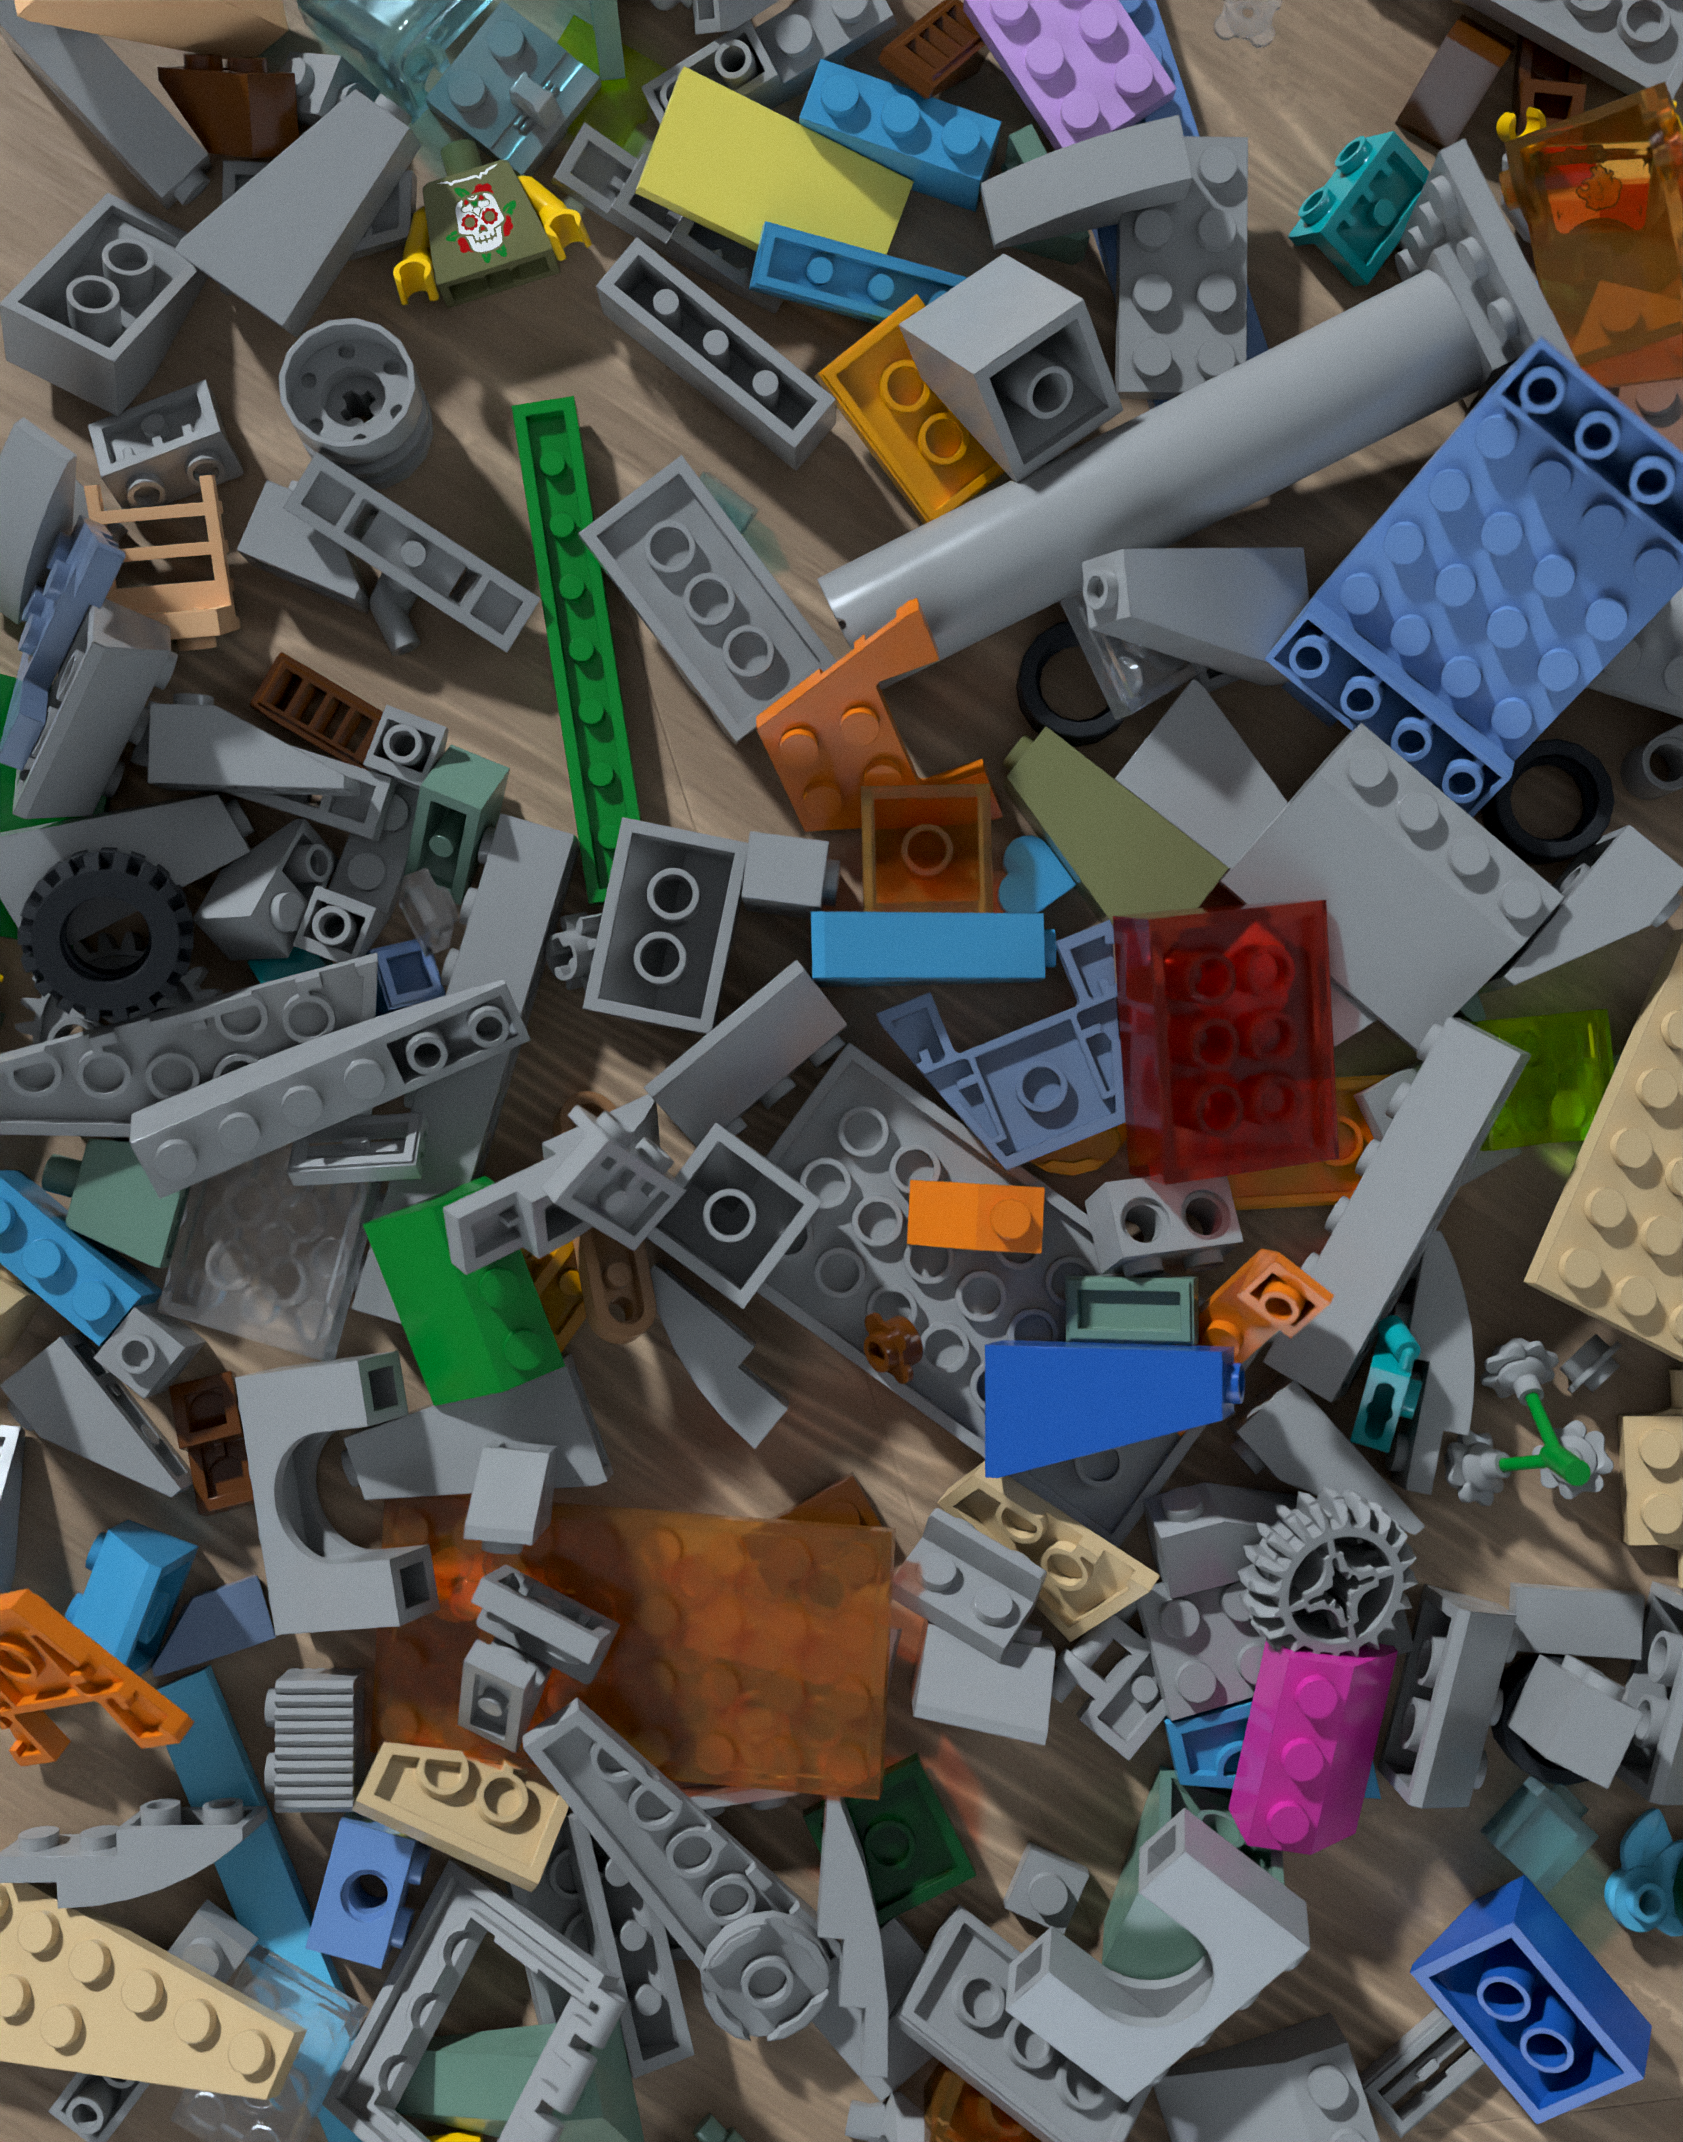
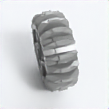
M1323 1486L1317 1500L1309 1493L1298 1491L1297 1505L1293 1510H1290L1285 1505L1275 1504L1279 1519L1272 1526L1256 1523L1258 1533L1263 1537L1260 1544L1243 1546L1246 1557L1253 1564L1237 1571L1241 1583L1247 1588L1239 1596L1242 1599L1243 1607L1250 1613L1249 1618L1253 1628L1262 1637H1267V1642L1275 1651L1280 1650L1281 1645L1294 1652L1305 1646L1313 1654L1326 1652L1333 1656H1339L1341 1652L1346 1651L1348 1654L1358 1658L1359 1648L1364 1644L1370 1648L1380 1650L1377 1636L1385 1628L1387 1630L1399 1631L1396 1620L1393 1618L1397 1610L1412 1608L1408 1596L1403 1591L1418 1584L1414 1572L1409 1568L1417 1557L1414 1555L1412 1547L1405 1542L1408 1535L1405 1533L1404 1528L1390 1517L1389 1511L1378 1502H1371L1360 1493L1350 1491L1349 1489L1341 1495L1335 1489ZM1358 1537L1362 1538L1363 1542L1351 1547L1347 1543L1334 1545L1333 1539ZM1303 1608L1308 1612L1322 1610L1321 1614L1312 1616L1291 1614Z

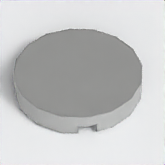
M774 1910L750 1913L726 1925L708 1945L700 1967L704 2004L716 2025L733 2037L751 2041L750 2036H766L767 2042L782 2040L806 2028L824 2008L829 1994L827 1987L831 1976L828 1952L821 1938L817 1937L816 1929L796 1915Z

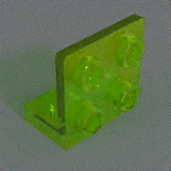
M1608 1008L1469 1022L1531 1054L1480 1151H1496L1555 1142L1584 1141L1614 1073Z

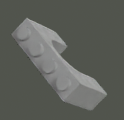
M399 1351L277 1367L235 1377L238 1408L242 1420L248 1471L253 1490L259 1528L258 1534L262 1547L275 1635L395 1627L440 1610L430 1544L386 1549L358 1547L345 1540L329 1523L321 1507L317 1492L316 1472L318 1460L325 1443L335 1431L369 1427L409 1415Z
M1185 1808L1139 1848L1138 1892L1191 1932L1203 1944L1207 1951L1196 1965L1179 1975L1166 1979L1140 1980L1126 1977L1102 1965L1052 1926L1009 1964L1005 2011L1126 2102L1130 2101L1146 2086L1159 2083L1167 2074L1171 2065L1190 2049L1203 2046L1210 2039L1215 2028L1237 2010L1248 2008L1265 1986L1283 1971H1291L1296 1968L1310 1949L1307 1903Z

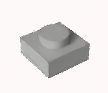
M1028 1841L1003 1899L1004 1907L1048 1928L1052 1926L1064 1934L1090 1875L1089 1871L1082 1864Z

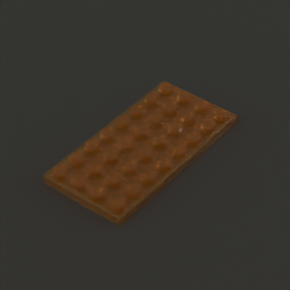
M437 1495L384 1499L382 1549L430 1544L440 1610L401 1626L377 1628L370 1752L378 1753L384 1742L462 1751L466 1757L477 1758L481 1763L504 1765L505 1761L511 1766L538 1768L523 1749V1740L516 1753L458 1725L464 1659L477 1639L490 1645L495 1636L477 1626L476 1621L482 1608L473 1604L471 1599L482 1577L507 1564L621 1624L596 1678L591 1683L583 1684L553 1668L526 1733L578 1697L671 1781L873 1800L880 1799L883 1793L896 1528L553 1502L551 1524L533 1545L523 1544V1550L518 1554H498L483 1551L481 1549L482 1540L464 1539L465 1522L471 1496Z

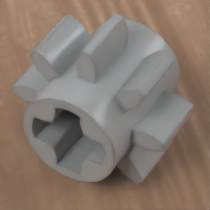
M586 912L562 916L560 917V924L563 932L549 936L546 945L548 966L555 977L566 981V988L568 990L581 987L585 991L587 989L602 913L588 916Z

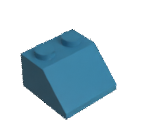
M129 1519L108 1529L107 1533L101 1532L93 1542L86 1559L85 1568L91 1570L92 1573L84 1594L79 1592L75 1595L64 1617L134 1673L141 1676L151 1668L153 1660L159 1653L199 1546Z

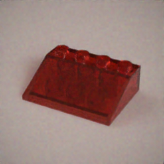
M1316 899L1173 909L1113 916L1129 1174L1163 1185L1339 1159L1326 900Z

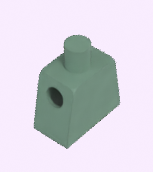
M90 1138L86 1144L82 1161L58 1154L51 1155L43 1171L41 1186L44 1191L72 1198L66 1217V1226L69 1229L153 1267L165 1268L179 1265L201 1182L159 1199L128 1140Z

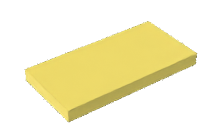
M684 66L677 78L635 193L756 252L762 226L767 221L887 255L914 181Z

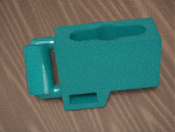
M1395 1315L1385 1317L1379 1323V1338L1350 1442L1389 1453L1399 1416L1413 1419L1422 1386V1381L1410 1378L1414 1360L1418 1358L1421 1352L1420 1345L1402 1319Z

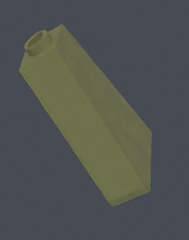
M1047 726L1035 741L1024 734L1002 763V765L1010 770L1002 787L1036 835L1050 847L1076 883L1075 889L1100 923L1108 920L1111 921L1114 929V943L1129 964L1140 974H1144L1152 968L1229 868Z

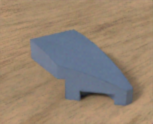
M252 1575L194 1595L188 1604L184 1603L176 1618L177 1621L161 1651L156 1655L151 1664L153 1676L157 1677L276 1638L258 1576Z

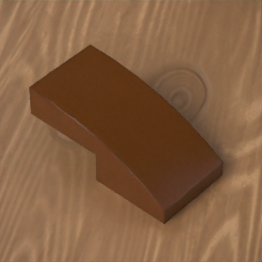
M1518 34L1512 92V113L1516 115V136L1518 137L1524 132L1527 125L1526 111L1528 107L1539 109L1545 115L1547 124L1543 138L1580 137L1587 85L1580 84L1582 69Z
M233 1371L169 1386L179 1449L188 1452L198 1515L210 1516L255 1504L248 1471L242 1420L238 1408L236 1374Z

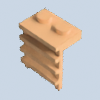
M215 475L199 476L203 502L104 511L100 485L84 486L89 519L105 525L106 528L107 524L203 515H205L209 541L120 550L125 552L123 562L211 555L215 580L117 588L115 579L106 599L170 626L171 640L177 639L178 651L218 647L216 636L241 629L239 616H236L232 593V591H235L234 580L230 578L227 560L229 546L228 540H224L221 514L224 513L222 501L218 500Z

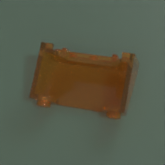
M1664 81L1504 143L1509 169L1499 173L1500 186L1508 210L1512 211L1520 208L1528 224L1538 285L1579 367L1606 389L1683 380V126Z

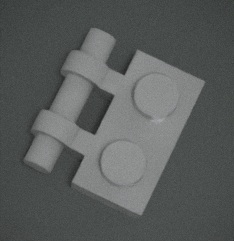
M1136 1601L1087 1631L1072 1650L1065 1647L1055 1660L1057 1669L1053 1675L1051 1695L1062 1703L1077 1684L1091 1696L1076 1713L1079 1720L1128 1761L1167 1715L1154 1674L1147 1637L1144 1635V1631L1140 1634L1128 1623L1138 1610ZM1115 1639L1127 1649V1652L1104 1679L1092 1668V1665Z

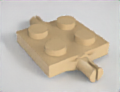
M1669 1368L1671 1406L1663 1407L1651 1413L1617 1414L1622 1541L1627 1545H1664L1677 1550L1679 1581L1677 1584L1679 1588H1683V1368Z

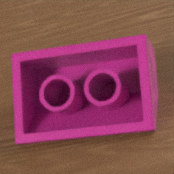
M1266 1637L1228 1807L1247 1846L1312 1855L1356 1833L1398 1650L1395 1646L1379 1644L1380 1650L1364 1644L1359 1648L1357 1658L1346 1651L1341 1652L1339 1656H1333L1326 1652L1313 1654L1305 1646L1294 1652L1281 1645V1649L1275 1651L1267 1642Z

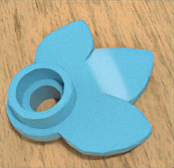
M1654 1807L1640 1815L1621 1840V1868L1615 1870L1608 1878L1605 1885L1604 1898L1614 1919L1621 1926L1631 1931L1643 1933L1657 1928L1669 1936H1683V1926L1675 1914L1672 1889L1678 1864L1683 1857V1839L1672 1841L1662 1812Z

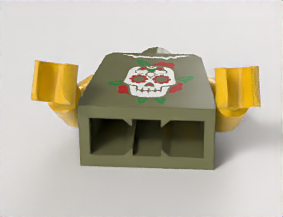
M462 139L447 144L440 151L447 177L428 182L423 187L424 206L413 213L402 261L395 266L393 276L402 305H408L409 296L418 291H426L430 301L438 300L437 283L447 308H451L559 274L560 270L557 260L567 259L564 248L573 242H583L585 247L588 248L592 245L581 215L576 210L568 209L559 198L532 176H516L508 160H498L483 165L476 143L473 140Z

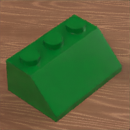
M487 1176L475 1179L362 1224L434 1406L505 1392L565 1366L521 1249L468 1275H465L451 1263L443 1207L494 1184L495 1182Z

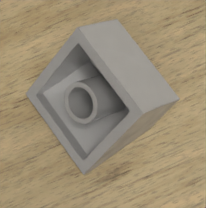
M924 1618L910 1681L913 1716L1045 1746L1049 1726L1056 1654L1050 1638L1042 1637L1043 1629L1041 1627L1025 1622L998 1663Z

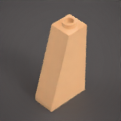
M14 0L17 16L31 22L197 54H221L223 59H228V57H258L289 31L283 0Z

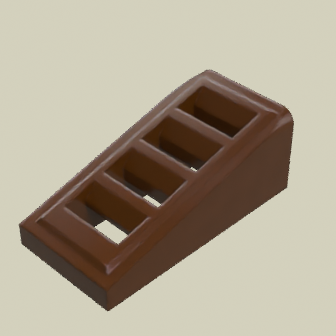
M945 0L884 47L878 61L881 62V66L924 99H929L978 74L990 50L963 11L964 3L960 0Z
M281 652L276 657L252 698L250 707L261 716L336 759L369 770L363 763L383 711ZM296 680H301L302 682L286 710H280ZM317 691H320L326 696L307 726L300 722ZM342 704L348 707L349 710L333 738L329 739L324 736V733ZM363 717L373 723L357 751L353 753L346 749V746Z

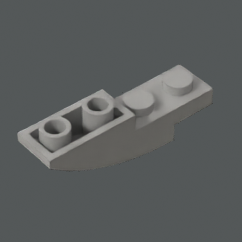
M799 0L756 28L748 20L738 28L727 32L643 85L641 89L659 124H661L677 78L684 66L769 109H773L809 91L820 58L848 68L844 60L845 57L897 26L898 23L886 0Z
M649 1094L610 1111L612 1115L618 1118L636 1135V1138L633 1140L634 1143L638 1144L643 1137H647L660 1147L657 1103ZM579 1127L543 1142V1161L443 1207L450 1258L454 1266L465 1275H468L523 1247L540 1259L593 1227L556 1205L541 1189L542 1185L561 1165L564 1159L586 1136Z
M1437 1230L1404 1287L1399 1301L1396 1302L1389 1315L1399 1316L1420 1345L1421 1352L1418 1358L1414 1360L1410 1378L1422 1381V1386L1413 1419L1402 1417L1399 1433H1394L1389 1453L1386 1452V1469L1392 1471L1391 1482L1405 1490L1429 1495L1432 1493L1443 1431L1469 1436L1474 1401L1475 1371L1472 1327L1465 1292L1456 1263L1442 1232Z
M168 1798L144 1803L140 1806V1811L121 1826H96L86 1829L80 1834H59V1828L55 1826L30 1828L19 1833L18 1840L0 1852V1883L56 1882L58 1909L92 1907L133 1899L159 1891L187 1879L218 1861L268 1819L267 1806H243L242 1799L220 1798L209 1801L202 1807H181L180 1800Z
M207 1899L167 1952L226 1983L259 1938ZM77 2072L48 2112L87 2142H107L150 2083Z

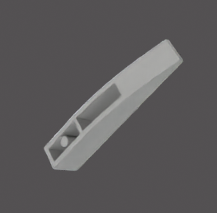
M499 980L390 1012L317 1037L131 1114L129 1143L159 1199L526 1043L531 1039L505 980Z

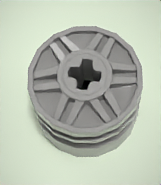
M358 318L328 320L304 332L287 351L279 373L280 402L311 459L318 452L375 490L387 489L410 477L425 460L434 432L432 410L421 387L414 364L402 342L379 324ZM364 415L369 421L363 423L359 417Z

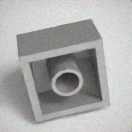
M715 1123L675 1177L685 1188L686 1192L649 1233L647 1238L744 1309L823 1200L721 1125Z

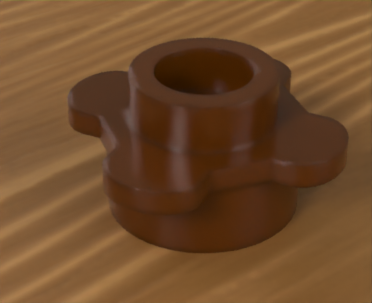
M877 1312L867 1315L864 1325L869 1336L864 1340V1352L868 1362L877 1372L892 1374L900 1384L910 1382L913 1379V1369L911 1366L919 1363L923 1356V1345L917 1329L903 1316H895L884 1321Z

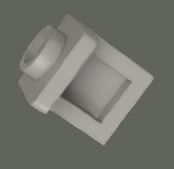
M289 52L285 64L279 71L295 73L298 125L313 126L355 89L373 102L381 94L375 85L342 56Z

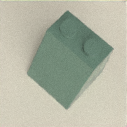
M1159 1766L1104 1920L1102 1965L1126 1977L1140 1980H1160L1174 1977L1189 1970L1205 1955L1207 1950L1191 1932L1138 1892L1139 1848L1183 1808L1191 1812L1284 1885L1283 1851L1247 1846L1228 1809L1232 1791L1225 1788L1180 1785L1175 1770Z

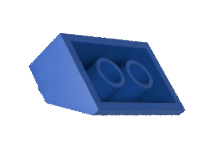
M1526 1875L1473 1900L1412 1964L1410 1970L1412 1976L1537 2125L1638 2082L1645 2077L1652 2025Z

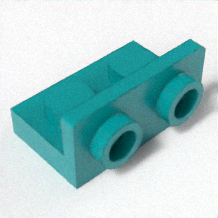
M1395 131L1366 138L1359 136L1346 145L1335 160L1336 171L1325 186L1314 191L1303 202L1298 211L1300 220L1288 235V238L1296 246L1314 243L1354 287L1368 285L1397 246L1430 173Z

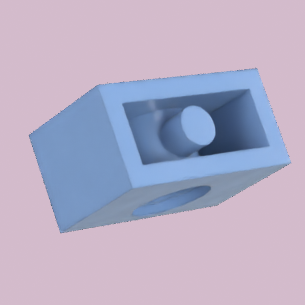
M346 1812L338 1825L305 1948L381 1969L393 1947L403 1949L407 1941L415 1909L405 1907L410 1885L420 1886L423 1881L432 1847L422 1844L418 1840L359 1813ZM371 1874L379 1877L385 1883L388 1895L373 1897L367 1894L360 1884V1876Z

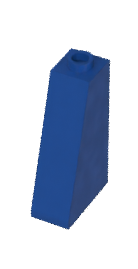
M1001 1340L986 1344L985 1478H1000L1222 1421L1234 1414V1404L1243 1403L1245 1394L1243 1363H1234V1347L1023 1340Z

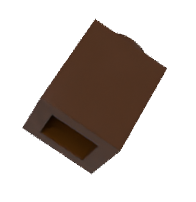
M184 53V66L157 67L159 82L208 153L248 158L277 157L299 138L295 73L268 71L267 58L228 57L227 68L223 67L221 54Z

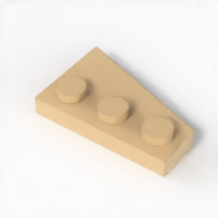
M985 1461L949 1487L937 1502L946 1513L955 1518L966 1520L977 1531L1008 1549L1021 1552L1034 1564L1047 1572L1035 1606L1069 1642L1149 1593L1160 1577L1159 1574L1011 1477L985 1478Z
M384 1742L351 1810L532 1893L540 1882L569 1806L537 1765L529 1764V1759L505 1756L502 1761L466 1757L462 1751Z

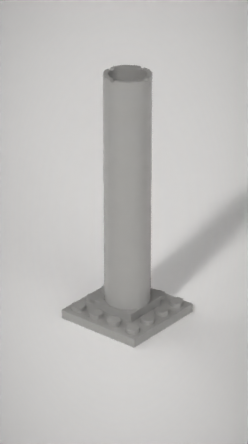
M1465 138L1439 151L1396 248L1398 253L1395 254V265L1402 280L1401 283L1050 460L1017 483L1011 480L818 578L817 581L851 650L854 649V642L864 634L866 639H868L896 617V610L909 600L918 598L938 647L940 661L1082 590L1084 583L1082 562L1121 549L1166 548L1461 399L1464 400L1467 408L1476 406L1497 380L1540 336H1543L1578 365ZM936 662L883 680L878 684L881 690Z

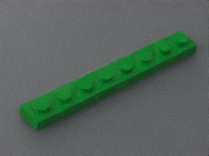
M574 396L512 405L511 407L588 903L592 907L604 905L622 817L642 821L603 569L578 534L594 522L595 518L577 403Z

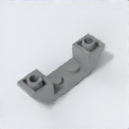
M386 704L363 763L370 771L398 781L379 841L377 842L353 833L349 834L329 888L325 889L317 885L315 886L293 946L337 963L366 955L391 918L403 888V877L420 786L445 753L449 732L447 727Z

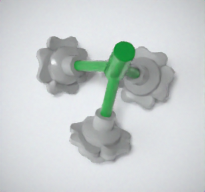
M1514 1338L1506 1344L1496 1346L1492 1352V1357L1484 1361L1486 1371L1480 1376V1381L1483 1386L1493 1388L1500 1398H1507L1512 1394H1516L1519 1402L1524 1406H1528L1544 1445L1535 1447L1531 1456L1510 1457L1505 1452L1493 1449V1438L1489 1433L1476 1434L1470 1430L1469 1436L1458 1434L1457 1442L1450 1443L1447 1447V1453L1444 1455L1445 1479L1451 1487L1458 1490V1497L1463 1503L1476 1501L1481 1506H1489L1494 1500L1493 1493L1502 1492L1504 1488L1502 1478H1508L1512 1471L1540 1469V1482L1542 1486L1548 1489L1559 1486L1560 1494L1565 1499H1573L1582 1492L1597 1493L1602 1491L1604 1480L1600 1474L1606 1475L1612 1472L1614 1468V1462L1605 1451V1436L1602 1432L1595 1430L1587 1433L1586 1426L1578 1420L1570 1422L1564 1428L1552 1427L1541 1402L1544 1397L1541 1385L1554 1379L1555 1373L1553 1368L1557 1366L1559 1359L1556 1353L1546 1351L1543 1343L1540 1341L1529 1342L1523 1338Z

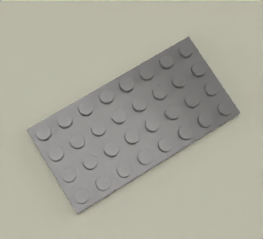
M849 1042L765 1157L820 1197L823 1202L756 1292L985 1458V1345L1001 1340L1073 1342L1066 1341L1065 1276L1101 1275L1088 1215L1021 1166L1005 1171L970 1129ZM910 1180L1045 1187L1042 1254L967 1250L907 1244ZM1164 1271L1162 1274L1157 1275V1276H1171V1275H1170L1169 1273H1167L1166 1271ZM1121 1272V1273H1113V1274H1106V1275H1122V1276H1125L1124 1272ZM1200 1296L1199 1307L1206 1301ZM877 1312L884 1321L895 1316H903L917 1329L923 1345V1356L919 1363L911 1366L913 1369V1379L910 1382L900 1384L892 1374L877 1372L868 1362L864 1352V1340L869 1336L864 1325L867 1315ZM1092 1342V1343H1109V1342ZM1126 1343V1344H1145V1343ZM1263 1345L1243 1362L1244 1371H1246ZM1206 1425L1191 1428L1182 1436L1172 1433L1009 1476L1119 1548L1145 1512L1143 1499L1158 1494Z

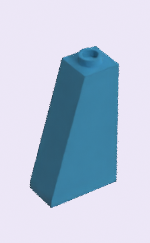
M811 912L812 979L819 988L1040 983L1046 978L1045 967L1056 966L1055 929H1044V913Z

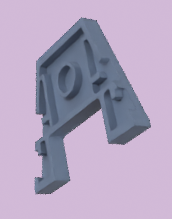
M82 515L79 516L71 535L61 531L57 535L46 563V568L51 571L45 587L42 588L37 585L33 587L22 614L21 620L26 622L19 641L18 650L23 652L0 742V763L23 771L44 728L49 689L89 605L101 609L125 559V552L118 549V543L112 541L113 536L106 526Z
M1110 920L1055 942L1056 951L1077 1000L1075 1007L964 1052L958 1053L953 1049L931 992L876 1013L879 1024L1005 1171L1126 1122L1121 1039H1119L1116 999L1118 997L1117 983H1115L1113 953L1114 929Z

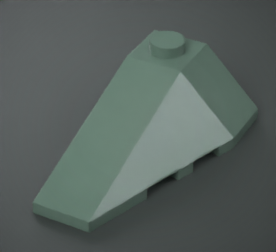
M618 2019L604 2049L597 2048L589 2043L585 2047V2050L598 2061L571 2115L564 2114L556 2109L552 2112V2115L565 2126L557 2142H645L620 2020ZM557 2023L432 2037L395 2111L400 2114L499 2138Z

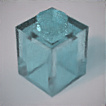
M1531 1775L1480 1830L1506 1858L1546 1895L1599 1838L1581 1820L1589 1811L1581 1801L1564 1786L1554 1785L1549 1790Z

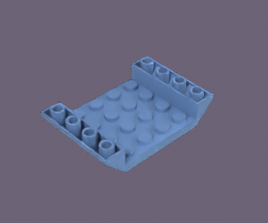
M1540 336L1497 380L1318 589L1265 657V660L1351 731L1361 723L1364 724L1473 818L1512 777L1515 760L1683 587V452L1543 336Z

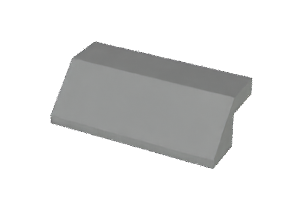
M569 1807L538 1886L531 1893L505 1881L506 1888L510 1897L620 1978L614 1991L627 2001L619 2020L631 2077L635 2079L695 2055L667 1934L662 1922ZM525 1966L538 2025L558 2023L572 1994L547 1975H538Z

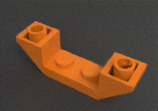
M1261 1248L1199 1307V1343L1195 1345L1234 1347V1363H1243L1279 1330L1291 1339L1331 1303L1334 1294L1281 1253ZM1187 1430L1179 1431L1176 1433L1182 1436Z

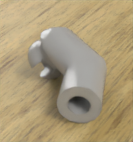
M381 573L370 596L369 605L391 655L399 656L413 651L421 644L408 616L418 595L386 574Z

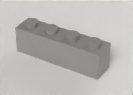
M638 237L634 239L596 285L603 314L795 471L800 468L835 426L836 399Z

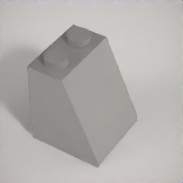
M1004 253L899 324L921 379L1008 476L1017 483L1123 411L1084 299Z

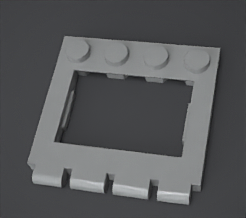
M449 1859L329 2088L322 2105L363 2142H431L397 2113L395 2109L486 1932L489 1931L496 1936L493 1941L538 1975H547L572 1994L497 2141L557 2142L565 2126L552 2115L553 2110L556 2109L559 2112L571 2115L598 2061L585 2050V2047L589 2043L597 2048L604 2049L627 2003L623 1997L614 1991L620 1978L466 1863Z

